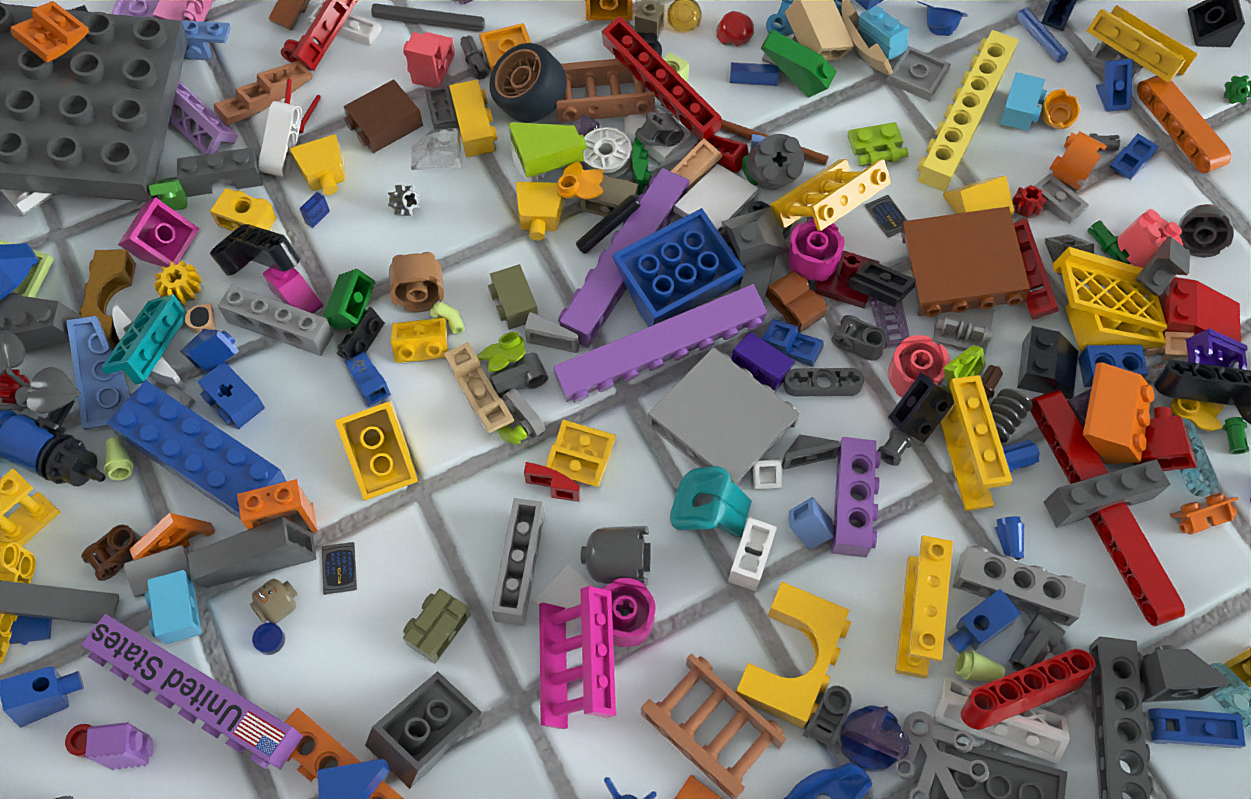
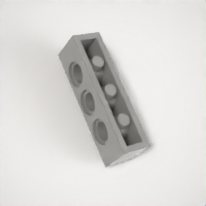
M230 285L218 304V308L227 323L322 356L333 336L327 318L234 285Z
M513 499L492 606L495 622L525 626L545 517L544 506L541 501Z
M967 546L960 555L952 587L984 598H988L1001 589L1017 609L1034 615L1041 613L1049 620L1071 626L1080 617L1086 585L1077 582L1071 576H1058L1049 573L1041 566H1028L1019 563L1013 557L989 553L987 549L980 546ZM984 569L991 570L995 574V578L987 576ZM1013 578L1022 581L1025 588L1018 587L1014 583ZM1043 588L1050 590L1054 598L1048 597L1044 593Z

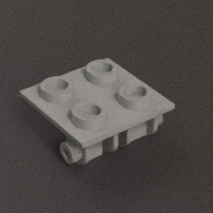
M974 308L962 313H954L953 311L940 313L937 316L932 341L962 349H968L970 346L975 345L982 347L984 354H986L988 342L991 341L993 331L990 330L994 308Z

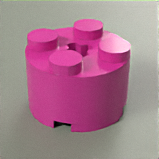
M810 219L809 222L803 224L802 222L799 223L791 234L787 254L789 270L795 271L800 276L809 280L826 281L837 270L844 248L845 240L839 233V228L832 223L822 231H817L814 219Z
M631 578L616 579L602 588L603 590L611 591L613 645L618 647L641 645L654 627L656 609L654 598L647 590V587L640 581ZM624 609L629 610L627 616H621Z

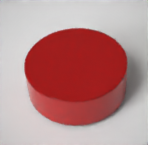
M79 724L68 732L65 739V747L70 754L80 758L86 757L87 731L89 727H92L91 725Z

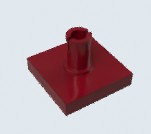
M843 251L837 270L826 281H817L814 292L827 298L865 308L868 295L848 287L849 278L854 277L855 272L870 258ZM870 259V260H872V261H874V262H877V263L880 262V261H877V260H874V259Z

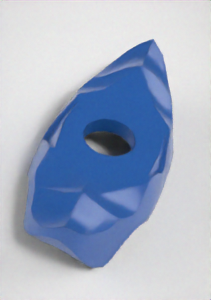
M847 763L834 769H823L809 775L795 785L784 799H815L820 795H826L831 799H862L870 790L872 780L860 766Z

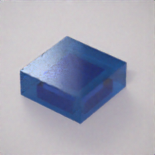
M316 192L299 208L305 223L312 228L330 212L325 196L319 192Z

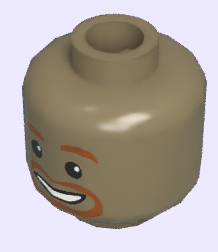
M271 579L252 593L253 602L250 603V606L263 623L269 621L272 624H276L296 609V602L293 598L298 594L288 581L282 584L277 579Z

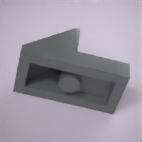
M1168 236L1135 280L1154 296H1160L1176 275L1189 274L1190 252L1173 237Z

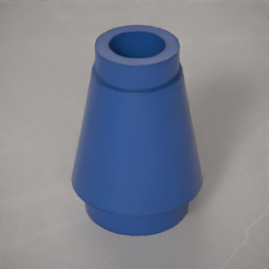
M1011 516L997 519L995 531L1004 555L1017 560L1024 559V523H1021L1020 517Z

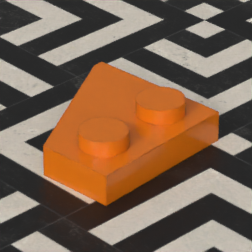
M169 513L147 534L143 535L129 550L133 559H140L180 545L186 548L190 546L188 539L200 533H204L208 537L215 530L210 522Z

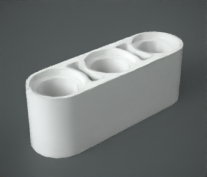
M273 101L270 105L258 165L260 172L283 178L289 176L293 164L290 148L295 147L297 144L302 119L300 106L279 101Z

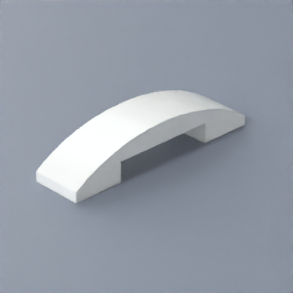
M116 305L113 307L112 316L116 333L121 340L132 322ZM161 357L149 376L165 386L170 387L174 385L181 391L185 389L186 386Z

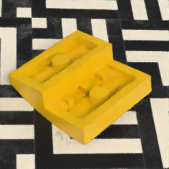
M562 419L555 444H552L546 467L564 474L571 480L599 487L617 436Z

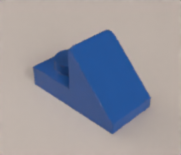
M1133 59L1104 61V83L1096 84V89L1105 111L1131 109Z

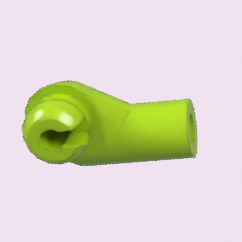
M510 424L497 429L501 438L510 444L518 445L521 443V440L527 438V433L521 425H517L512 429Z

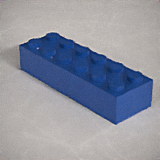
M147 380L143 382L107 422L119 438L240 520L237 494L286 482L282 471L278 467Z

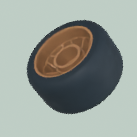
M523 43L509 49L497 61L490 76L489 89L494 102L507 115L519 122L532 123L547 117L557 108L556 102L562 100L567 80L564 68L546 48L534 43Z

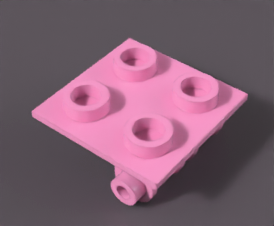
M159 0L153 16L169 20L204 22L214 0Z

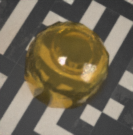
M675 0L668 8L667 22L675 31L689 32L701 23V8L695 0Z

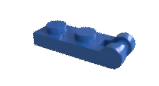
M1165 708L1148 710L1149 720L1153 721L1154 731L1151 732L1153 743L1239 749L1246 746L1241 714ZM1166 721L1174 722L1175 731H1167Z

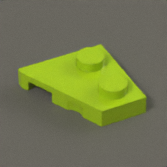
M972 345L945 365L943 369L947 382L946 387L950 391L949 383L951 379L981 374L986 366L982 347Z

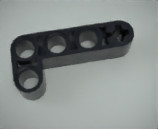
M245 224L235 229L210 252L212 258L227 276L237 273L250 261L285 272L295 267L301 260L299 254L284 235L250 224Z
M1170 360L1154 383L1155 389L1167 397L1236 406L1241 417L1251 424V370Z

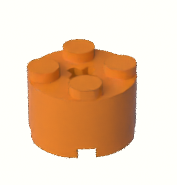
M1081 131L1077 135L1071 133L1064 144V148L1067 149L1062 157L1057 155L1049 169L1053 171L1052 175L1058 180L1079 191L1081 186L1077 183L1080 179L1084 181L1087 179L1101 157V154L1097 152L1099 149L1105 151L1107 145Z

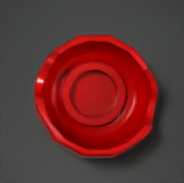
M731 11L725 14L716 29V36L722 44L725 45L728 42H732L736 47L740 46V44L748 43L754 34V24L751 18L738 11Z

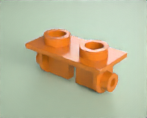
M1224 493L1213 494L1205 497L1206 502L1201 504L1191 502L1181 505V510L1170 514V516L1180 517V531L1183 534L1188 533L1192 535L1210 528L1207 517H1209L1211 526L1232 521L1234 516H1237V510L1230 502L1239 500L1238 497H1225Z

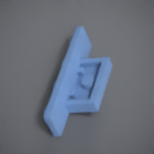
M180 20L188 39L184 59L210 60L212 53L208 43H226L231 30L230 24Z

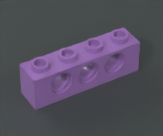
M842 437L840 441L841 448L837 455L833 519L834 537L832 538L831 553L866 558L871 548L876 547L877 531H873L872 527L873 521H876L878 516V504H874V494H878L880 480L879 477H875V468H879L881 452L876 451L877 441ZM853 468H861L864 474L856 473ZM857 493L862 496L863 500H856L851 494ZM849 520L859 521L862 527L852 526Z

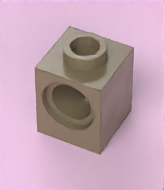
M642 0L635 15V31L651 32L659 38L664 27L665 5Z

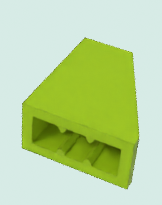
M509 123L510 139L526 178L568 166L576 161H584L583 150L587 149L586 141L582 134H578L575 126Z

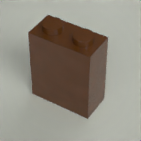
M394 79L343 106L346 113L344 121L351 131L355 130L357 132V138L362 146H368L373 154L423 126L419 108Z

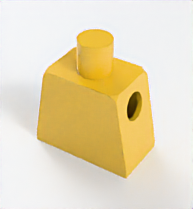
M336 134L290 148L295 164L311 190L322 189L325 195H333L338 191L337 184L344 182L346 178L342 151Z
M516 182L521 229L529 230V237L532 240H543L545 238V231H556L558 228L565 198L558 194L557 183Z

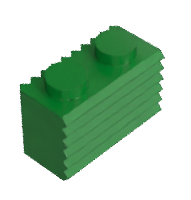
M356 268L339 274L323 317L327 318L329 325L338 331L357 326L364 315L363 312L366 311L365 307H367V302H369L368 298H371L370 294L373 293L372 289H374L373 285L376 284L375 280Z

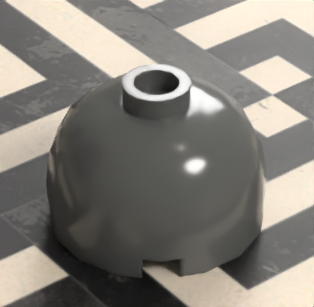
M1198 205L1188 210L1179 221L1178 226L1182 230L1179 236L1183 247L1190 250L1189 252L1192 256L1202 258L1216 256L1220 254L1221 250L1226 247L1228 248L1232 243L1234 237L1232 217L1226 210L1217 205Z

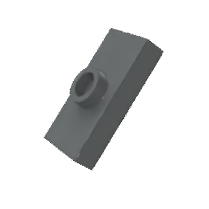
M449 85L425 89L434 132L458 128Z

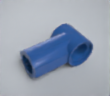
M1031 439L1005 447L1002 445L1010 473L1013 470L1039 462V449L1037 444H1034Z

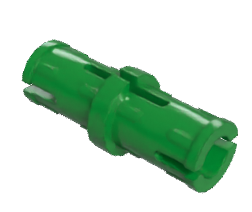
M1101 220L1092 224V228H1089L1087 232L1100 244L1101 251L1104 254L1107 252L1113 260L1131 264L1127 260L1130 256L1125 249L1121 252L1118 246V236H1114Z

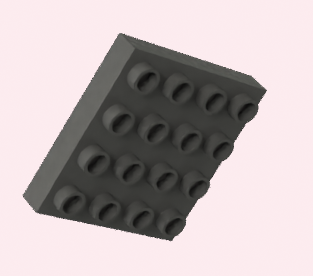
M0 2V189L150 201L152 196L148 185L156 181L188 43L182 21L107 14L104 12L66 10L86 25L89 32L69 51L47 63L11 35L10 27L31 19V9L36 7L3 4Z

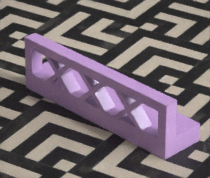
M178 82L169 121L203 154L216 153L221 142L235 143L238 134L183 83ZM176 107L181 108V119H177ZM193 120L196 123L197 132L195 133L191 132L190 121ZM206 134L212 137L209 147L206 146Z

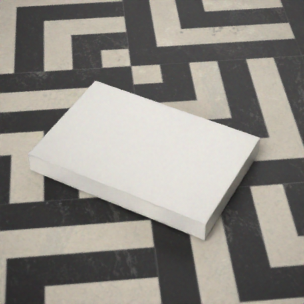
M717 164L674 205L673 212L681 217H685L702 208L718 232L723 229L722 221L734 218L757 195L759 188Z

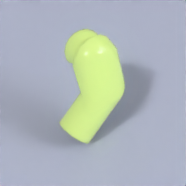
M443 302L435 303L434 307L430 309V316L433 319L446 317L453 334H460L465 330L457 309Z

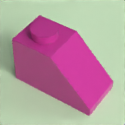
M294 267L285 272L268 268L262 273L270 290L284 304L313 314L323 307L322 302Z

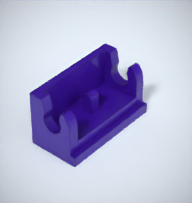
M1207 329L1186 339L1188 362L1233 368L1234 364L1238 362L1239 369H1247L1245 351L1248 348L1247 345L1212 329Z
M751 332L734 348L731 356L732 361L741 369H747L751 372L754 379L762 385L769 386L774 392L783 384L785 375L795 363L793 359Z

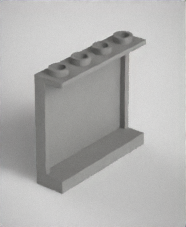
M713 347L648 412V426L700 468L710 466L724 468L730 474L731 481L739 487L742 477L790 426L793 428L796 426L799 412L790 402L783 401L776 396L769 386L762 385L754 379L751 372L747 369H741L737 366L729 355L719 352Z

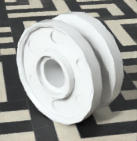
M609 127L597 128L587 133L584 137L587 149L583 150L584 161L581 162L583 170L603 169L604 174L608 177L616 179L625 177L632 165V147L627 135L618 129Z

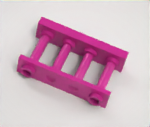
M592 586L581 588V604L568 609L544 602L539 604L541 726L567 729L568 714L584 710L586 715L604 718L616 716L611 591ZM581 617L582 634L566 639V622ZM582 647V665L567 669L566 652ZM583 678V697L567 701V683Z

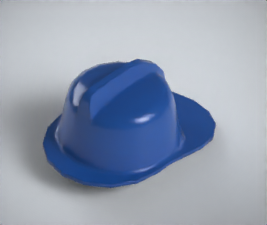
M917 1L928 7L927 26L931 33L935 35H952L962 17H968V14L958 10L933 7Z

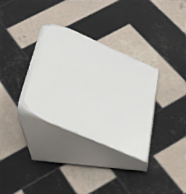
M760 458L751 468L753 489L782 488L781 459Z

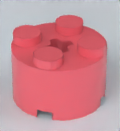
M1152 209L1139 216L1117 239L1121 252L1125 249L1130 255L1127 260L1132 265L1141 268L1146 266L1168 236L1173 237L1183 246L1179 236L1182 233L1181 228L1174 222L1168 223Z
M914 335L905 338L896 348L888 367V378L896 394L903 397L921 372L942 383L945 378L943 368L950 362L949 354L943 345L936 344L928 336Z

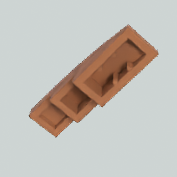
M299 61L258 73L257 82L236 88L235 97L214 103V112L227 125H231L270 107L273 101H280L285 98L288 78L292 79L291 93H293L312 78V74Z

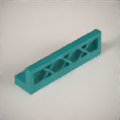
M171 294L146 303L100 368L105 375L124 370L135 385L143 383L147 379L185 321L187 311L175 295Z

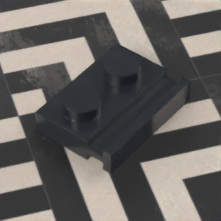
M869 259L855 272L854 277L849 278L848 287L896 307L898 301H902L915 288L916 279Z

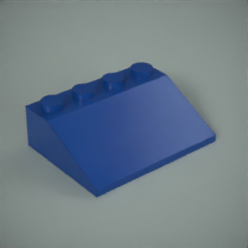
M702 208L612 254V258L634 304L648 327L694 309L739 285L745 272L737 257Z

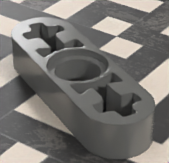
M796 368L787 372L783 387L786 393L795 397L854 396L861 391L864 384V376L861 371L855 368ZM826 377L830 380L831 385L826 388L820 387L816 379ZM837 377L839 378V387H836ZM808 378H812L811 383H810V386H811V387H808V385H809V382H807V381H808ZM847 378H852V381L855 382V385L850 386V383L847 381ZM793 379H798V382L801 383L799 387L795 386V383L792 382Z

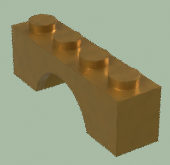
M127 249L95 250L93 260L89 263V280L84 287V304L79 310V315L82 318L92 316L99 318L112 351L120 339L114 327L113 317L106 315V308L110 299L117 292L132 286L136 263Z

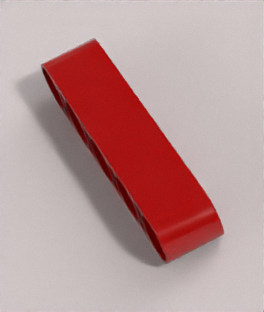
M1072 649L972 690L960 712L961 718L968 727L981 730L1078 690L1093 672L1096 666L1095 660L1088 652L1082 649Z

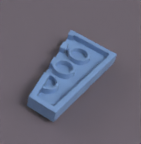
M92 316L66 320L76 388L81 393L78 396L82 429L89 430L109 426L107 424L109 419L132 394L122 371L105 375L100 369L112 353V348L99 318Z

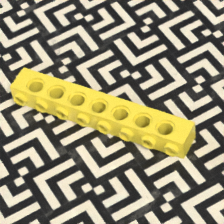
M995 30L991 31L988 39L983 37L977 50L980 54H974L969 66L972 70H966L961 84L964 85L963 88H957L952 99L955 103L954 105L949 104L944 114L946 121H940L936 129L935 135L938 136L937 139L932 138L926 149V152L929 154L927 157L922 156L918 164L917 170L921 171L918 182L946 192L1009 65L1019 39Z

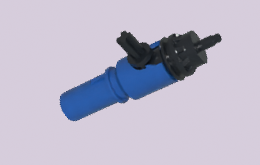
M74 400L57 410L49 412L46 418L39 416L37 420L28 415H17L10 410H0L1 458L56 484L68 483L79 487L90 479L103 482L106 478L105 474L96 469L97 456L87 450L82 441L75 439L72 435L64 434L66 429L61 427L75 403Z

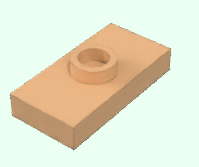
M703 138L671 172L689 179V191L718 162L722 154Z

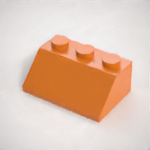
M1101 362L1096 363L1083 436L1106 464L1141 462L1142 451L1146 449V427L1150 424V402L1154 400L1153 388L1151 385H1148L1141 374Z

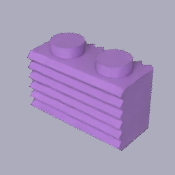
M129 722L92 726L87 731L85 756L111 770L115 768L120 770L122 767L125 769L128 767L133 768L134 766L140 767L141 765L146 767L149 763V757L153 754V740L149 734L129 724Z

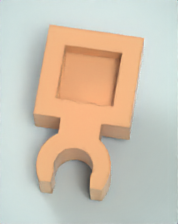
M1165 331L1164 338L1167 344L1163 347L1144 349L1143 353L1145 356H1155L1158 353H1163V360L1188 361L1186 339L1194 336V333Z

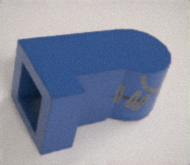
M365 352L345 361L348 371L369 407L391 395L386 381L376 367L373 366ZM381 389L378 394H376V395H370V394H372L373 392H375V391Z

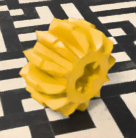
M183 260L177 265L171 261L169 267L161 266L162 273L155 274L156 282L154 287L157 293H159L160 298L174 294L181 304L186 305V300H195L194 294L201 293V276L192 264L187 265Z

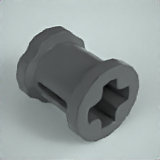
M893 428L885 445L880 446L877 451L881 452V459L884 462L897 466L902 460L901 455L905 449L913 444V439L899 428Z

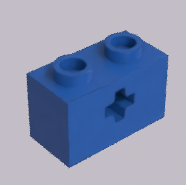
M225 361L198 381L203 390L200 393L201 397L210 407L215 404L219 408L216 412L226 424L232 421L240 429L265 409L258 395Z

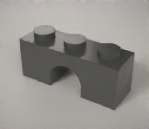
M254 147L177 158V178L187 197L213 193L212 182L218 179L231 180L235 183L237 189L263 186L262 172L259 170V159Z

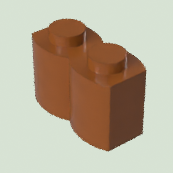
M791 271L768 286L766 297L773 307L783 314L789 324L798 327V333H801L824 317L827 309L824 298L810 290L807 279L795 271Z

